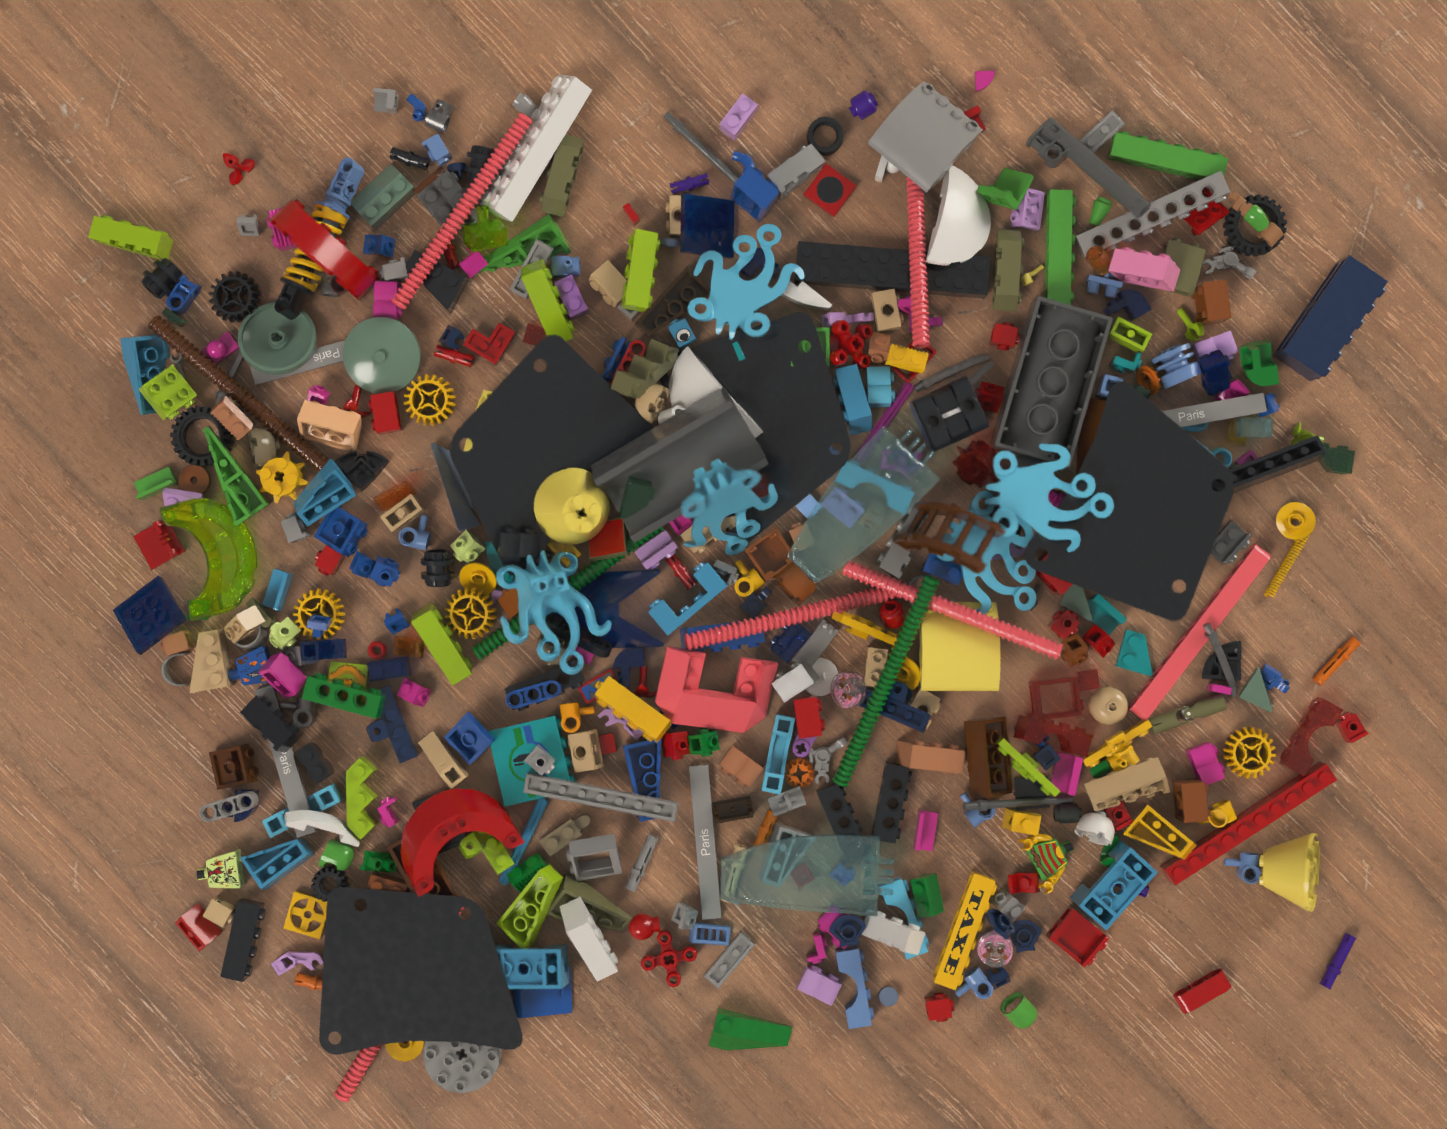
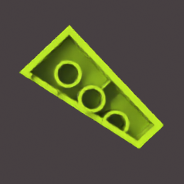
M106 215L101 217L94 216L88 235L89 239L159 260L169 258L174 240L168 237V233L160 230H150V228L142 225L134 226L131 225L132 223L120 220V222L114 221L112 217Z
M635 229L628 237V244L630 246L626 259L630 260V262L627 263L624 276L628 279V282H625L623 285L621 308L645 312L648 307H651L652 303L650 289H653L655 277H652L653 270H656L658 259L655 258V253L659 250L660 240L656 232Z
M540 259L523 266L521 279L546 335H558L565 341L573 339L574 325L571 320L568 321L567 309L564 303L560 302L559 291L552 282V275L546 267L544 260Z
M433 602L412 613L411 623L451 685L453 686L470 676L473 664L468 657L465 658L462 653V646L453 638L451 629L445 624L442 615L436 609Z
M550 864L536 873L496 923L520 948H528L534 944L562 882L563 877Z

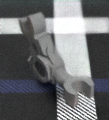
M1233 246L1222 248L1219 251V254L1224 252L1222 256L1213 257V261L1206 259L1202 263V266L1205 264L1210 266V270L1204 272L1205 275L1211 274L1214 269L1217 272L1226 268H1235L1245 278L1250 280L1257 271L1239 262L1240 259L1233 252Z
M844 736L838 738L829 747H820L817 750L810 749L809 760L812 764L813 758L815 759V771H818L815 776L816 784H819L820 776H824L826 783H829V775L826 773L829 772V760L833 752L848 744Z

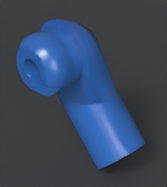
M410 94L406 101L414 107L412 118L414 121L421 122L426 116V106L414 94Z

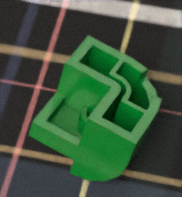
M1267 339L1246 343L1239 347L1242 370L1251 382L1259 386L1279 384L1278 368L1273 362L1271 343Z

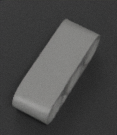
M247 791L211 802L201 807L199 816L203 821L211 822L256 807L259 797L255 792ZM245 796L250 797V799H251V805H250V806H248V805L245 804V802H244ZM226 802L232 804V811L226 809ZM208 807L213 809V817L207 814Z

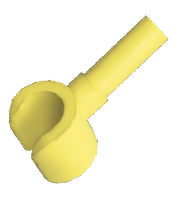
M1041 264L1033 271L1024 274L1020 279L1022 285L1027 286L1033 283L1032 276L1044 269V266Z

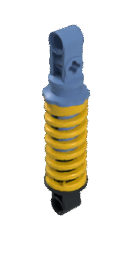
M349 157L344 158L340 162L331 185L325 193L324 201H316L315 211L311 214L316 222L319 224L323 222L331 229L330 234L333 237L335 234H342V230L338 229V226L344 229L347 221L350 219L349 215L345 212L347 207H350L351 200L364 175V168ZM299 248L294 250V254L297 257L290 259L292 266L287 267L286 273L284 272L280 278L284 286L274 305L276 312L290 320L298 317L307 295H315L314 292L318 284L315 282L309 283L311 279L316 281L321 279L320 276L314 273L315 269L324 272L322 268Z

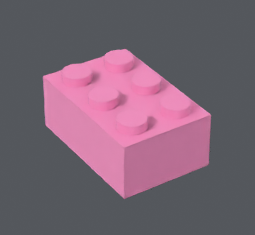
M1127 247L1122 249L1115 248L1108 270L1120 282L1171 292L1175 290L1180 273L1179 267L1172 261L1169 255L1159 254V256H1156L1144 250H1141L1139 253Z

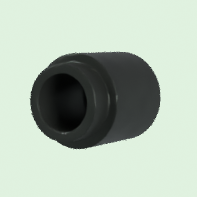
M1077 803L1058 804V806L1053 807L1054 822H1059V824L1078 823L1082 817V808L1078 807Z

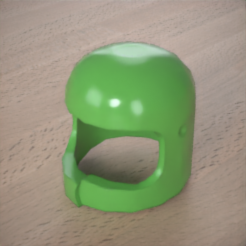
M331 838L319 860L318 866L324 868L327 866V863H332L337 866L339 871L348 869L354 859L353 847Z
M1021 992L1011 994L1001 1003L1000 1011L1019 1029L1030 1027L1037 1018L1036 1008ZM1017 998H1022L1014 1010L1006 1013L1005 1010L1009 1004Z

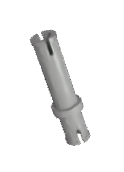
M650 834L647 835L638 859L630 870L631 875L625 885L626 889L633 892L637 891L641 878L646 874L645 869L659 838Z

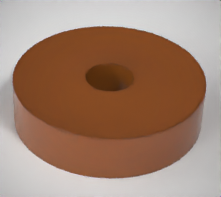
M189 465L180 472L178 482L180 488L184 491L204 494L211 485V476L204 467ZM194 477L197 478L196 484H193L192 479Z

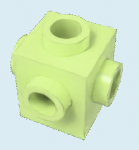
M465 530L450 545L455 552L453 554L455 558L460 562L465 561L467 563H472L486 549L478 537L468 530Z
M287 617L281 623L276 622L270 628L269 641L275 648L279 647L283 651L286 647L291 648L297 642L296 638L300 635L301 629H298V626Z

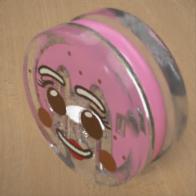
M857 672L839 673L832 679L830 687L831 696L839 707L850 708L863 703L866 697V685L863 678Z
M992 929L984 932L977 946L980 959L991 967L1006 965L1011 960L1014 952V942L1011 936L1008 935L1009 939L1006 940Z

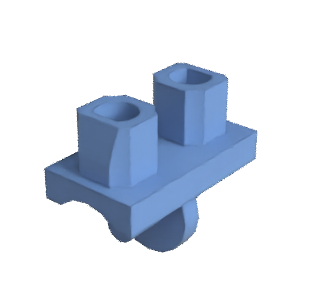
M1106 265L1104 270H1096V274L1102 277L1090 274L1086 276V293L1097 295L1099 286L1106 287L1104 297L1114 299L1118 290L1122 288L1123 282L1108 279V277L1114 279L1115 277L1108 271L1110 266Z

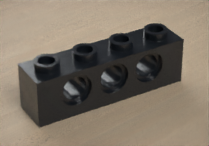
M575 659L567 664L570 667H574L577 665L578 660ZM558 666L507 687L504 690L507 695L514 690L542 683L543 681H559V675L566 673ZM582 670L574 675L566 674L569 681L567 684H561L562 691L559 695L564 694V689L571 687L573 690L583 686L582 682L585 681ZM550 683L551 689L549 692L555 694L558 688L555 684ZM531 689L533 692L532 699H537L539 692L536 689ZM512 694L511 702L515 705L519 704L520 697L517 694ZM529 705L515 709H518V711L520 712L530 707Z
M885 762L871 835L873 840L895 844L896 839H900L901 828L898 827L900 820L903 821L905 809H902L903 801H907L908 798L906 784L907 782L910 783L912 771H909L908 767ZM894 779H899L901 782L900 787L897 789L891 788V782ZM890 798L897 799V805L893 808L887 806V801ZM892 817L894 820L893 824L889 827L885 826L883 823L884 819Z
M834 782L816 790L847 863L869 855L867 851L870 848L866 837L862 839L859 833L862 831L861 825L858 820L854 821L851 815L855 813L850 802L846 803L844 796L847 795L844 787ZM834 799L841 801V806L838 809L831 807V802ZM840 818H849L848 825L840 826ZM851 834L857 836V840L853 844L847 843V837Z

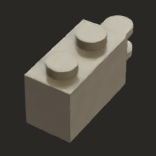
M582 814L577 819H574L572 816L543 836L539 842L551 857L567 846L569 841H574L583 834L582 829L590 824L591 816L589 814Z

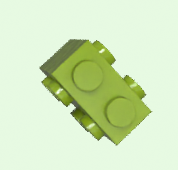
M173 364L139 389L163 421L167 418L170 420L180 414L178 410L185 407L187 409L192 406L197 396Z

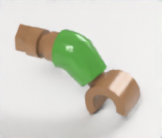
M1235 191L1231 193L1229 200L1234 203L1232 208L1237 212L1241 211L1244 220L1257 231V237L1265 239L1268 245L1273 247L1283 236L1282 230L1273 222H1269L1265 212L1256 204L1252 205L1251 203L1247 204V200Z

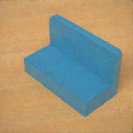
M273 569L262 605L273 608L276 611H282L294 574Z

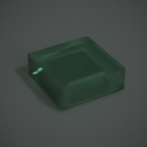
M168 308L163 310V315L180 327L185 325L186 321Z

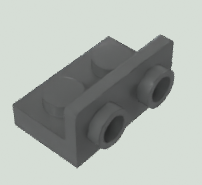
M1229 521L1217 535L1210 555L1221 564H1231L1237 558L1236 553L1249 545V539L1252 535L1245 533L1233 521Z

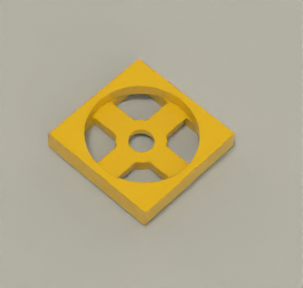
M294 891L283 929L321 939L326 924L327 901L322 902V899L318 900L316 896ZM308 899L305 908L295 907L297 901ZM316 902L322 907L324 915L316 913L314 909ZM306 911L311 912L312 915L310 918H306L304 916V913ZM292 915L301 917L300 927H296L293 924ZM311 921L321 922V925L316 930H308Z

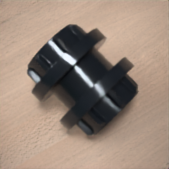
M474 145L471 148V152H467L466 156L472 157L470 167L465 166L464 171L468 172V180L478 177L477 173H480V169L485 167L484 163H487V159L491 158L490 154L495 152L493 148Z
M163 258L161 261L155 260L153 262L155 269L152 272L148 270L143 272L144 278L141 281L142 285L157 299H161L163 296L168 297L171 294L169 288L173 284H178L180 282L179 279L183 276V273L167 258Z
M431 549L424 552V557L421 558V565L426 566V571L421 572V579L425 580L427 586L446 587L451 584V579L455 578V572L449 570V565L455 563V558L451 557L449 550Z

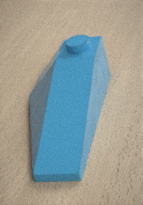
M157 334L120 338L123 359L140 414L157 413L139 389L165 370L166 359L169 357L167 341H163L162 337H158Z

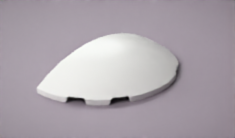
M953 165L943 179L940 193L942 199L936 226L932 230L926 262L936 265L947 266L954 262L960 261V263L971 259L974 254L983 248L990 232V210L986 200L977 192L978 185L966 173Z
M689 346L682 351L673 366L669 381L671 406L680 405L687 409L723 387ZM732 398L755 438L758 437L763 431L740 404Z

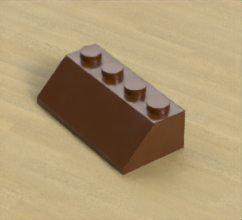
M1006 717L964 721L971 798H993L1012 793L1009 755L1004 756L997 749L999 745L996 743L1000 737L1008 742Z
M401 838L390 844L387 849L411 893H416L402 864L400 852ZM436 856L433 867L434 886L432 890L425 894L458 896Z

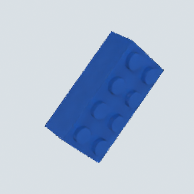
M749 166L734 183L731 199L760 223L775 205L779 191L777 190L778 186L771 180L766 181L762 177L763 173L756 167L752 169Z

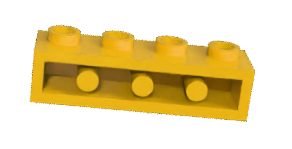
M610 676L607 677L595 693L596 699H598L596 702L603 708L609 707L613 710L611 713L620 720L624 718L628 721L627 725L635 731L639 729L643 732L642 736L650 742L654 740L658 743L671 726V721Z

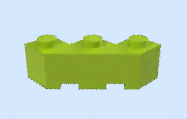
M365 756L360 757L346 771L347 827L360 840L366 837L378 824L365 811L378 797L365 784L368 778L377 770Z

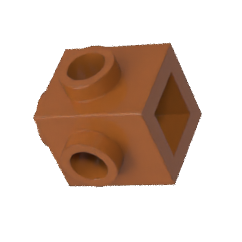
M1078 633L1061 641L1063 647L1060 656L1071 667L1076 664L1080 665L1088 659V644L1082 640Z

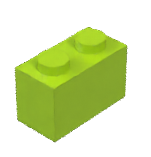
M1118 316L1112 321L1108 339L1136 353H1141L1145 350L1152 333Z

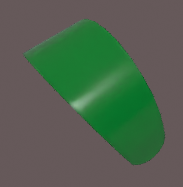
M1117 834L1114 835L1111 845L1103 846L1099 863L1109 867L1115 861L1108 853L1119 842Z

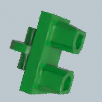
M365 850L364 861L360 865V869L390 873L395 872L397 865L390 852Z

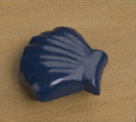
M990 909L986 912V918L993 927L992 930L1008 940V935L1016 931L1009 918L997 909Z
M843 915L833 921L829 931L840 941V947L859 945L858 939L865 930L866 924L855 915Z
M1030 920L1013 922L1012 924L1016 931L1008 935L1012 944L1016 946V952L1035 951L1034 944L1042 932L1041 928Z

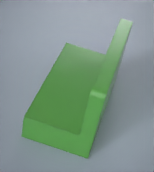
M166 467L134 482L139 493L136 495V498L146 500L163 492L165 487L172 488L178 485L171 467Z

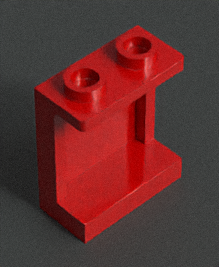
M1071 906L1066 909L1046 934L1051 941L1056 943L1084 968L1087 965L1090 966L1095 961V955L1099 950L1105 949L1109 939Z

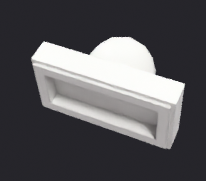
M882 155L875 175V181L882 182L885 170L889 173L900 171Z

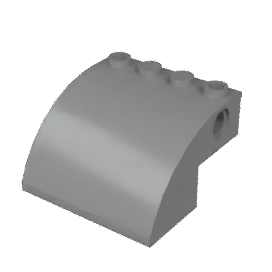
M923 81L892 111L871 137L868 144L927 193L946 175L953 163L972 146L983 129L979 127L977 122L969 119L961 109L951 104L947 97L940 95L931 84Z

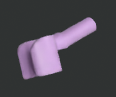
M495 589L492 592L491 601H494V604L490 605V608H493L496 600L503 595L501 593L503 590Z

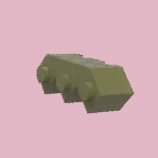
M565 134L555 151L552 166H549L547 171V185L545 192H542L540 197V203L542 204L541 212L564 217L569 206L570 192L576 180L577 166L583 154L585 139Z
M997 229L995 240L996 259L993 270V310L1016 311L1017 304L1021 303L1019 283L1020 277L1023 274L1021 250L1024 249V238H1021L1020 230Z
M651 339L645 357L634 354L628 372L617 370L610 389L628 397L639 399L649 387L654 385L673 367L678 357L679 348L663 341Z

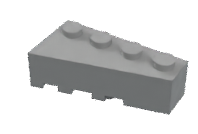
M913 503L909 505L906 511L908 514L906 519H901L896 527L898 530L897 534L907 532L919 510L913 507ZM925 515L923 520L921 521L919 527L916 530L917 532L920 529L927 515ZM891 536L886 543L888 549L885 554L881 552L876 560L879 563L877 568L892 577L900 579L903 573L901 570L908 565L911 560V554L914 551L908 552L892 542L895 537Z

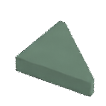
M1073 584L1066 591L1059 605L1072 610L1077 615L1091 622L1092 616L1084 589Z
M1256 667L1239 693V698L1271 713L1273 710L1260 668Z

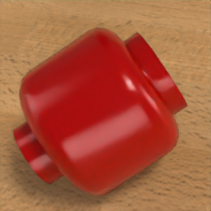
M890 600L880 606L879 615L881 624L884 627L895 629L902 626L905 614L901 603Z

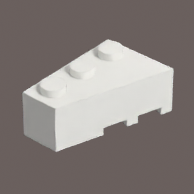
M875 910V913L867 912L864 921L866 928L862 935L883 942L890 947L898 948L902 952L919 955L926 934L920 931V926L909 923L908 926L902 924L903 920L893 916L892 919L886 918V913Z

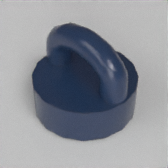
M452 163L447 166L449 173L454 172L459 181H461L462 172H466L464 171L466 164Z

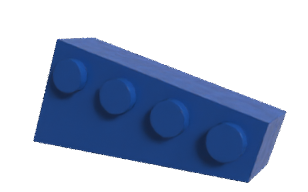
M731 623L680 628L681 646L687 649L684 641L685 634L690 635L691 632L695 634L696 631L702 632L704 629L708 631V628L714 629L716 626L720 628V625H731ZM764 631L762 633L756 632L755 635H745L743 638L739 636L738 639L733 638L731 641L727 639V642L721 641L719 644L715 642V645L709 644L707 647L704 645L703 648L699 646L698 649L692 648V650L704 651V649H711V652L723 651L722 647L729 646L730 650L741 649V645L748 644V648L759 647V643L765 642Z
M646 739L622 745L632 793L660 798L661 739L658 743L654 740L650 742ZM638 815L640 822L656 819Z

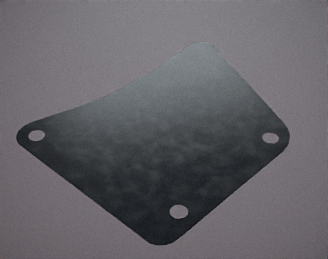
M797 312L771 321L769 331L762 337H751L744 331L735 333L733 340H730L728 335L691 348L712 372L717 381L726 388L731 397L740 404L763 431L762 434L756 437V440L761 446L769 464L756 471L760 474L761 479L758 484L750 489L759 498H762L769 494L768 485L773 484L778 499L769 509L758 510L752 506L745 511L746 520L753 519L761 525L760 530L755 535L745 538L747 542H750L845 465L850 454L849 434L819 336L812 318L803 312ZM762 325L752 327V329L758 331L762 328ZM802 340H807L811 344V349L807 353H802L798 349V344ZM738 342L746 359L739 361L732 343ZM666 373L659 381L664 387L669 389L670 376ZM833 442H839L842 445V451L838 455L832 454L829 450ZM747 478L746 480H744V483L750 481L752 478ZM735 513L730 514V515H728V516H726V517L735 516ZM736 526L731 530L729 528L726 529L728 533L738 534Z
M549 335L543 338L459 427L451 441L450 456L496 552L499 530H504V527L516 528V531H523V528L535 529V532L540 534V554L551 540L538 526L534 513V498L541 483L552 473L567 468H581L592 473V464L653 429L617 391L610 389L611 385L558 335ZM537 359H543L546 362L547 366L543 372H537L534 369V362ZM464 438L472 441L473 445L469 451H463L459 446L460 441ZM499 556L503 566L516 565L526 569L527 557ZM507 571L510 575L515 576L513 572Z
M1122 381L1117 382L1108 393L1095 439L1078 475L1081 473L1091 475L1095 480V490L1087 498H1078L1067 493L1058 506L1060 510H1076L1087 503L1094 495L1106 493L1114 502L1112 513L1106 518H1098L1088 511L1084 516L1076 520L1062 522L1050 520L1048 526L1051 528L1076 530L1081 537L1079 547L1075 551L1067 552V548L1072 543L1071 540H1051L1037 532L1025 548V560L1032 569L1164 619L1177 621L1186 615L1232 499L1234 490L1232 474L1219 459L1131 384ZM1215 479H1221L1225 482L1223 491L1216 492L1212 489L1211 485ZM1079 480L1076 483V488L1082 492L1087 489L1088 485L1084 480ZM1098 500L1095 503L1096 510L1100 512L1105 510L1106 503L1103 500ZM1039 548L1045 549L1048 553V557L1044 561H1038L1035 558V551ZM1174 581H1184L1186 589L1182 593H1176L1172 588Z
M350 887L333 889L327 896L319 1031V1041L322 1048L328 1053L335 1055L381 1044L406 1041L464 1042L504 1050H512L519 1047L523 1041V1034L489 924L481 907L470 899L458 896L423 894L418 897L416 893ZM359 898L364 899L367 903L364 911H358L354 907L355 901ZM463 907L471 910L472 915L468 920H463L459 916V910ZM331 1032H338L341 1035V1041L338 1044L330 1043L328 1037Z

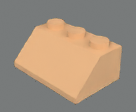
M304 401L297 418L300 438L303 437L308 441L350 452L357 451L362 427L361 415L354 411L341 410L335 406L322 405L317 401Z

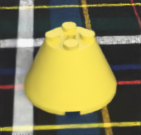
M567 468L552 473L541 483L534 498V513L538 526L549 538L562 544H580L592 539L602 530L610 512L609 496L601 486L597 487L593 481L592 473L581 468Z
M1310 833L1263 850V855H1260L1259 862L1260 867H1263V874H1260L1259 884L1309 912H1313L1317 899L1315 885L1319 883L1320 850L1319 841H1315L1314 838L1318 837L1317 833Z

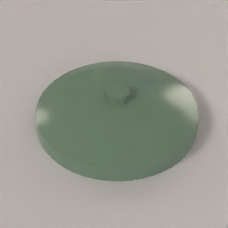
M275 302L259 306L258 309L253 310L252 314L246 316L239 328L238 345L243 358L251 367L262 373L282 375L293 372L308 362L316 348L317 333L313 321L304 310L301 309L298 317L290 320L275 311Z
M373 317L362 321L351 330L345 340L343 361L351 379L364 390L376 394L396 392L407 386L416 376L421 362V350L416 336L405 324L389 317Z

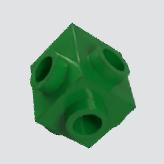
M709 728L698 729L696 734L687 736L690 755L701 754L702 757L713 755V751L720 750L717 731H709Z

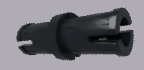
M392 147L390 154H393L389 156L390 159L403 162L406 166L410 167L412 165L427 170L430 163L427 162H430V159L416 155L413 151L407 152L396 147Z

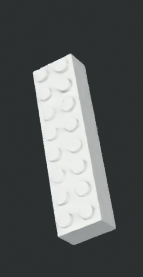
M559 74L553 79L550 90L544 94L541 105L531 116L533 125H529L530 129L525 131L526 135H523V139L519 140V145H516V149L512 150L513 154L509 156V160H505L506 164L501 166L502 170H500L498 175H495L496 178L492 180L491 187L482 196L480 205L495 216L513 222L592 92V89L575 76Z

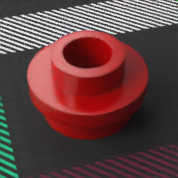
M374 641L368 646V655L374 660H380L387 654V647L381 641ZM376 647H380L381 652L379 654L375 653Z

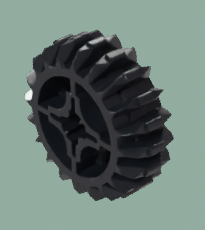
M229 271L228 277L225 274H221L222 280L216 278L215 281L218 284L216 286L211 285L214 292H209V295L214 298L210 299L209 303L214 304L211 309L217 311L216 316H222V320L227 321L229 319L231 323L237 320L238 323H242V317L245 319L248 314L253 313L252 310L254 308L258 309L256 302L260 303L262 301L257 296H260L261 292L257 290L259 285L253 284L254 279L252 277L248 278L246 273L241 276L239 271H236L235 275ZM233 283H243L241 286H237L235 289H231L228 287L230 284ZM248 290V292H249V299H248V302L246 303L245 300H244V297H245V295L247 294L246 291ZM223 291L226 294V298L223 301L224 304H222L221 300ZM231 293L236 294L240 302L235 301ZM237 305L243 308L236 312L228 311Z

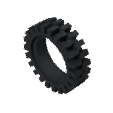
M1259 194L1244 197L1247 200V204L1251 203L1252 205L1256 204L1268 215L1270 221L1282 230L1283 234L1286 232L1287 228H1285V225L1287 224V219L1284 220L1283 218L1286 214L1285 212L1281 213L1280 209L1282 207L1280 204L1276 206L1274 199L1270 201L1268 196L1261 197ZM1231 207L1229 209L1230 213L1224 218L1226 222L1223 224V228H1226V231L1223 233L1224 236L1228 237L1226 241L1227 243L1231 242L1234 249H1238L1237 253L1239 254L1245 253V256L1248 257L1251 255L1253 257L1262 256L1277 247L1284 238L1283 235L1273 247H1270L1266 240L1260 243H1253L1247 241L1239 231L1238 222L1241 211L1237 212Z
M205 406L188 408L187 412L183 411L180 413V418L177 417L175 419L176 424H172L171 428L174 430L173 433L170 432V437H173L171 445L175 447L173 450L179 454L178 457L184 459L189 464L201 467L213 466L214 460L211 452L196 454L188 447L186 443L188 427L196 420L208 419L212 421L219 431V439L230 452L232 450L230 446L234 444L232 440L234 435L228 429H225V426H222L220 420L211 415L212 408Z

